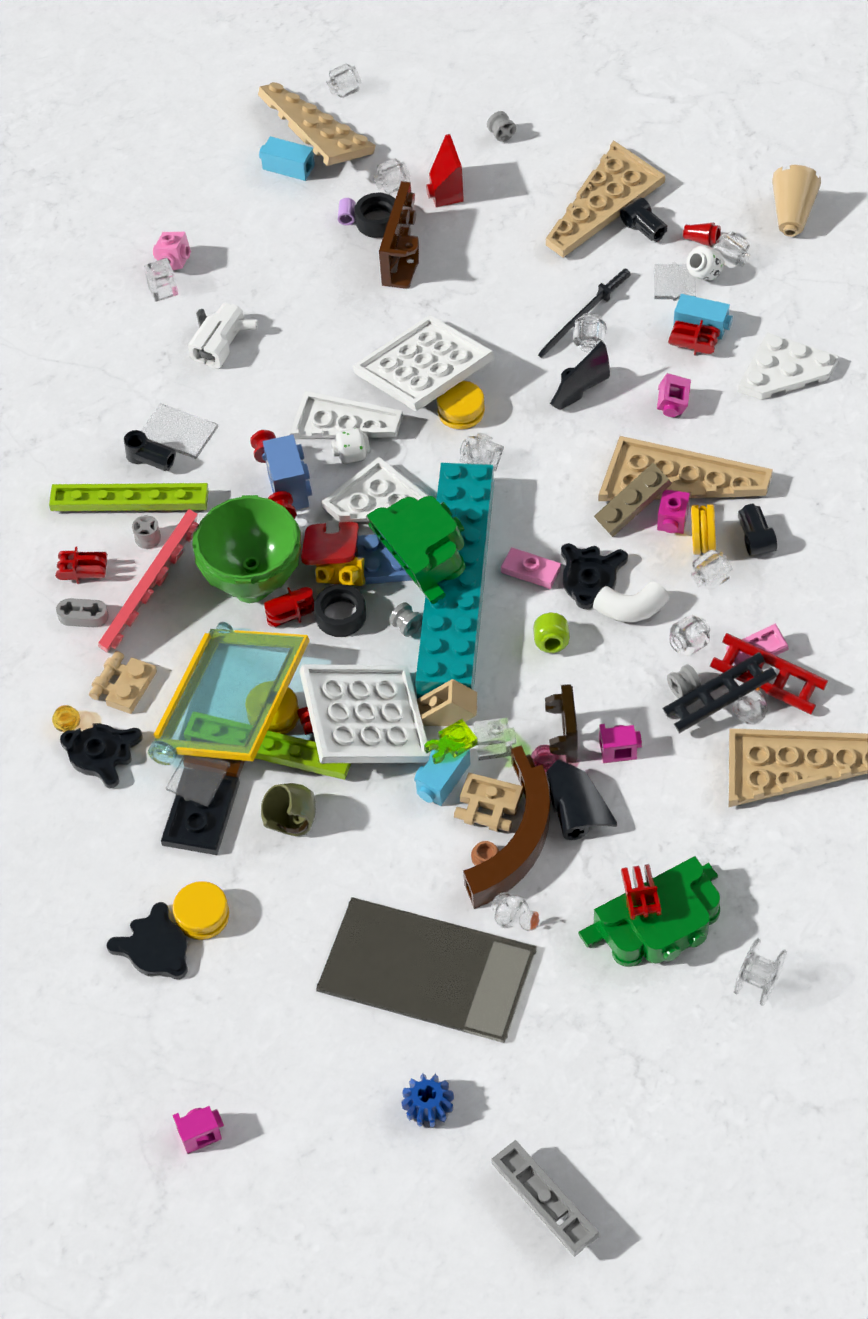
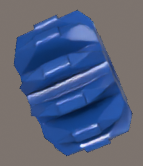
M422 1073L420 1076L421 1081L418 1082L411 1078L409 1081L410 1088L403 1089L402 1094L405 1099L401 1102L402 1109L407 1111L406 1114L409 1121L417 1118V1125L419 1127L425 1121H429V1125L433 1128L435 1126V1119L445 1123L447 1119L446 1113H452L453 1104L451 1102L454 1100V1093L452 1090H448L449 1083L446 1080L439 1082L436 1073L430 1080Z

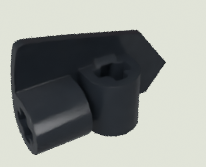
M600 341L575 368H567L561 373V383L550 402L553 407L561 410L582 398L584 391L610 377L609 358L603 341Z
M559 759L547 770L552 807L554 812L558 814L563 837L566 840H578L585 837L589 832V827H617L616 819L585 771Z

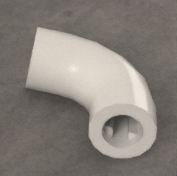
M649 582L639 593L634 595H623L605 586L597 594L593 603V609L619 622H637L648 619L660 611L669 601V594L663 586L656 582Z

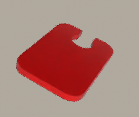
M339 522V531L336 533H324L327 528L326 523L308 526L305 530L301 553L302 563L305 565H322L353 561L356 556L358 524L355 522Z

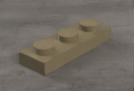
M652 463L594 517L614 537L665 491L672 482Z

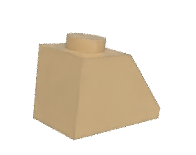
M454 679L416 699L423 726H459L477 715V692Z

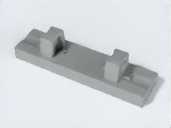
M516 1140L491 1159L492 1165L574 1257L599 1237V1232ZM567 1214L566 1221L558 1225L556 1222Z

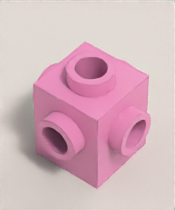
M162 232L159 240L153 247V256L157 259L160 269H182L191 253L185 232Z

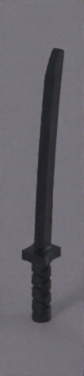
M624 268L606 285L603 283L599 284L597 296L543 347L538 356L542 358L602 299L609 301L611 292L630 277V271Z

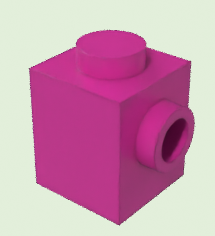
M667 489L663 491L658 511L657 530L667 533L684 534L690 493Z

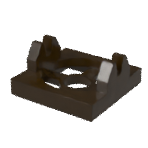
M567 684L561 685V694H553L545 698V711L561 714L563 736L549 739V750L551 754L565 755L566 763H576L578 731L573 686Z

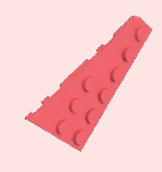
M191 509L187 510L98 642L99 648L108 653L111 647L113 649L118 647L124 637L121 634L127 625L129 627L132 626L139 615L138 609L143 603L146 604L154 593L153 588L156 584L158 586L163 584L169 574L168 567L171 563H177L184 552V545L187 541L190 543L193 539V533L196 532L199 526L197 523V513Z

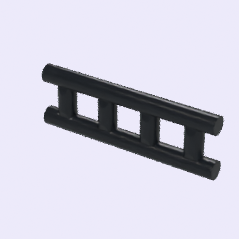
M758 652L662 709L667 717L676 713L680 718L678 722L674 723L675 728L680 734L776 678L777 674L772 667L763 672L759 665L765 662L762 654ZM749 671L753 678L739 686L734 679ZM725 685L729 692L714 700L710 693ZM700 699L705 706L690 714L686 707Z

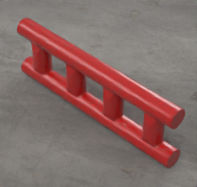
M725 634L722 643L728 645L729 648L723 660L716 657L713 658L710 664L711 668L724 673L734 667L733 663L739 651L749 656L760 652L765 662L759 665L761 669L766 663L780 670L774 683L767 682L759 687L760 691L812 715L816 705L809 702V699L816 687L824 690L828 680L731 634ZM748 671L737 677L736 680L745 683L752 679L753 676ZM790 675L805 681L799 696L783 690Z

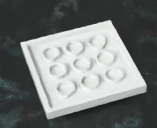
M429 315L353 365V369L356 375L417 412L494 360L492 350Z
M302 664L300 676L320 763H427L429 761L430 750L408 665Z

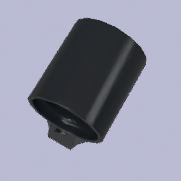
M642 197L620 209L619 213L622 222L628 228L635 226L651 241L658 242L667 232V225L652 213L651 206Z
M132 430L124 436L125 453L129 462L133 464L146 463L163 471L170 470L176 457L175 450L147 439L145 433L139 430Z
M754 503L745 505L738 511V519L745 534L744 541L748 555L755 556L777 551L775 532L772 527L768 528L761 507L756 506Z

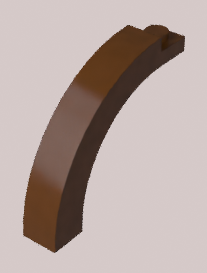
M522 745L511 748V764L520 785L523 786L526 801L523 819L513 838L502 850L485 862L463 870L464 886L474 909L501 897L518 884L537 861L547 838L550 821V796L547 776L543 765L535 767L531 755L525 754Z

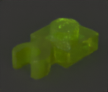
M460 719L438 732L440 740L433 739L426 742L424 750L426 754L432 750H437L438 752L432 755V761L434 764H438L444 760L445 755L449 752L455 758L478 745V738L464 720Z

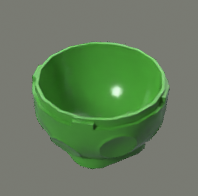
M242 495V497L229 499L213 507L200 521L196 532L193 533L192 546L195 563L211 586H215L227 594L238 598L240 601L246 603L259 602L274 590L281 588L299 565L301 531L296 520L284 506L271 499L258 497V495Z

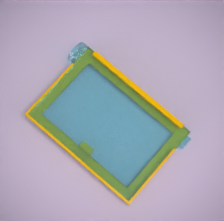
M219 622L216 629H210L209 633H205L153 734L155 740L148 749L150 758L162 765H172L177 754L254 761L310 642L308 635L233 630L232 626L226 622Z

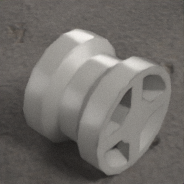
M503 111L494 113L487 121V128L490 132L494 133L495 138L500 142L509 140L515 134L516 125L512 120H509L508 115Z
M148 515L135 519L132 529L136 544L143 549L157 546L161 540L158 521Z
M407 602L399 604L389 617V623L394 627H399L400 632L405 637L415 634L420 629L423 616L419 612H413L412 606Z
M689 664L684 665L679 672H672L667 675L669 687L677 698H681L689 691H693L701 686L698 674Z

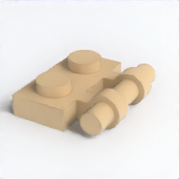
M115 651L112 657L107 658L104 663V670L101 675L97 676L92 682L93 688L89 692V696L94 700H98L102 693L108 695L105 699L107 706L132 714L157 673L156 666L132 657L127 665H123L121 662L124 659V654ZM113 675L119 676L115 684L109 683Z
M468 772L460 794V802L469 805L467 809L456 807L454 818L464 820V823L469 825L477 823L488 826L489 830L498 832L500 829L510 832L512 821L502 817L504 813L515 816L523 795V786ZM479 807L493 810V813L488 815L477 811Z

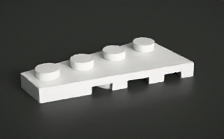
M305 391L290 435L294 434L295 439L336 438V434L339 431L359 428L362 433H367L368 438L396 437L403 419V411Z

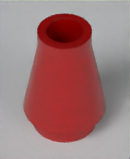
M714 222L694 225L686 224L683 230V238L712 247L720 242L721 227L720 225H715Z

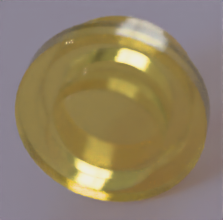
M63 705L55 710L52 722L54 727L60 732L74 730L80 724V715L72 706Z

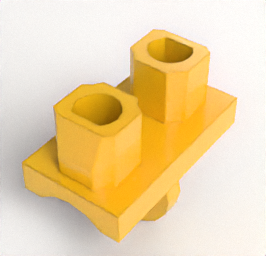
M355 557L353 561L348 563L316 565L317 583L363 586L365 584L364 558Z

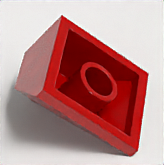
M450 134L445 135L429 172L430 184H426L428 198H433L436 207L464 202L462 165Z

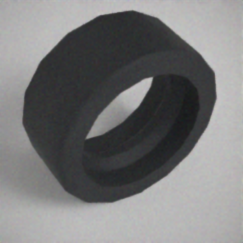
M377 192L367 194L359 199L355 205V221L358 230L365 236L382 238L390 216L382 220H371L364 216L374 210H384L391 213L396 198L390 194Z
M334 584L323 589L314 601L315 620L319 629L334 637H346L361 629L366 621V605L362 593L353 586ZM336 602H348L356 607L355 613L345 619L329 618L324 614V611L329 605Z

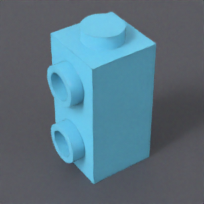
M270 136L266 144L262 145L259 151L263 170L306 181L315 166L312 147Z
M681 294L674 311V323L675 321H682L700 325L701 320H703V325L718 328L720 335L717 339H722L725 330H730L733 316L729 315L730 304Z
M446 737L439 746L436 745L430 753L427 764L421 766L415 774L414 781L416 782V790L420 798L428 803L434 802L442 806L471 764L470 749Z

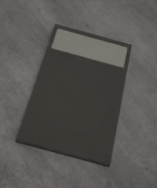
M351 897L324 970L317 983V992L505 1043L534 955L537 952V946Z

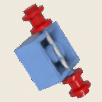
M259 430L252 435L250 443L252 448L255 449L253 453L255 460L267 465L273 494L268 499L284 506L295 519L297 516L296 510L309 507L308 496H312L308 480L310 479L308 466L303 461L302 445H296L294 434L276 438L274 432L270 430Z

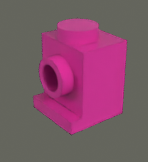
M667 373L658 385L657 409L662 410L663 414L667 417L681 416L688 407L691 379Z
M599 724V744L603 763L637 759V748H642L640 731H635L634 725H617L612 728H605V724Z
M207 1106L205 1108H195L181 1118L179 1113L172 1115L187 1154L222 1140L219 1128L223 1127L224 1124L218 1109L212 1111L210 1106Z

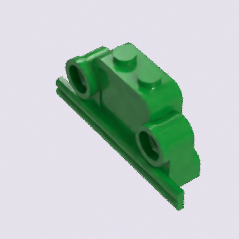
M425 496L419 500L414 497H405L388 508L380 507L367 514L370 529L431 604H435L438 600L443 599L446 596L445 592L437 583L442 580H452L459 577L466 567L463 557L459 554V551L465 544L461 532L465 529L456 516L454 518L451 517L452 513L444 502L440 504L433 496Z
M693 856L653 878L654 885L657 886L661 915L657 916L656 913L648 914L646 918L640 915L635 916V919L631 920L628 907L626 906V893L595 908L594 924L582 929L578 934L586 947L605 939L612 950L613 959L625 967L639 964L644 957L647 961L654 964L665 960L672 961L689 947L695 948L704 943L708 935L709 925L718 920L720 915V895L711 882L718 878V874L709 862L702 866L696 856Z

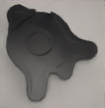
M570 543L562 545L561 555L566 562L563 571L564 589L575 600L579 608H591L602 588L608 586L613 590L615 589L616 574L628 561L627 552L618 549L607 556H601L600 548L597 546L579 549Z
M93 723L92 728L81 731V728L65 731L60 737V743L67 751L72 766L78 772L100 778L107 788H114L119 784L116 765H128L131 763V748L143 739L139 728L118 730L101 723Z
M158 902L153 905L148 917L131 921L132 936L112 937L107 942V950L110 954L128 958L133 966L144 975L162 974V977L181 979L188 972L186 964L188 944L185 934L179 926L169 919V909L164 902Z

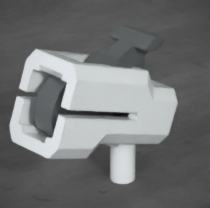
M224 303L215 314L206 316L204 309H199L196 313L199 329L188 344L190 358L195 362L206 363L207 366L216 369L221 368L230 354L229 345L240 330H257V320L244 319L242 309L234 304Z

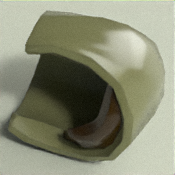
M295 783L274 785L266 792L261 803V817L266 828L291 836L305 835L311 830L316 813L314 792L302 784Z

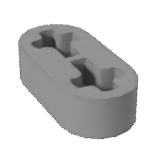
M68 598L60 601L56 607L60 623L67 626L100 627L109 618L107 607L100 600ZM71 609L73 610V611H70V614H69V615H65V613H68L69 610H71Z

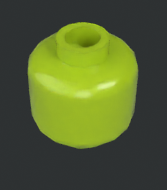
M549 612L542 614L535 620L533 626L534 641L541 651L556 653L566 648L569 644L570 633L568 622L563 615Z

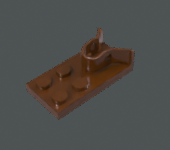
M401 181L379 249L382 286L408 289L411 286L413 275L419 264L418 236L411 235L410 228L416 221V210H413L415 193L411 192V182ZM410 259L414 260L413 263H408L407 261Z

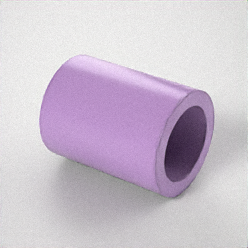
M343 198L339 201L338 222L342 225L354 223L356 203L351 198Z

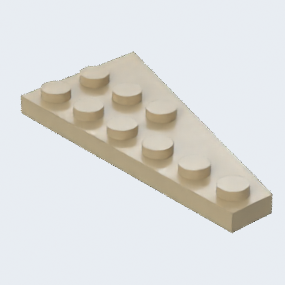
M272 82L269 85L259 87L258 96L270 108L277 109L279 111L278 116L282 120L287 119L289 121L288 126L305 144L312 145L314 147L313 152L317 156L322 155L324 157L323 162L327 166L374 154L376 145L368 141L367 137L350 130L349 126L337 122L333 119V116L321 112L315 105L300 99L299 95L284 89L283 85Z
M613 140L609 151L602 156L596 170L590 173L577 192L574 202L570 203L566 208L563 218L557 221L546 237V246L564 258L620 216V209L640 197L645 198L665 183V175Z
M620 436L601 486L598 501H611L652 463L672 482L667 490L690 493L689 498L766 496L773 469ZM662 493L656 499H661Z
M729 729L728 807L868 773V734Z

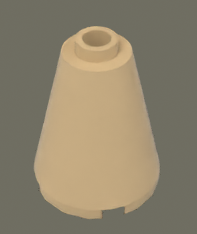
M790 165V169L782 170L783 167L778 168L772 178L778 227L784 235L790 237L796 236L803 231L821 186V177L819 176L818 178L816 176V171L802 165Z

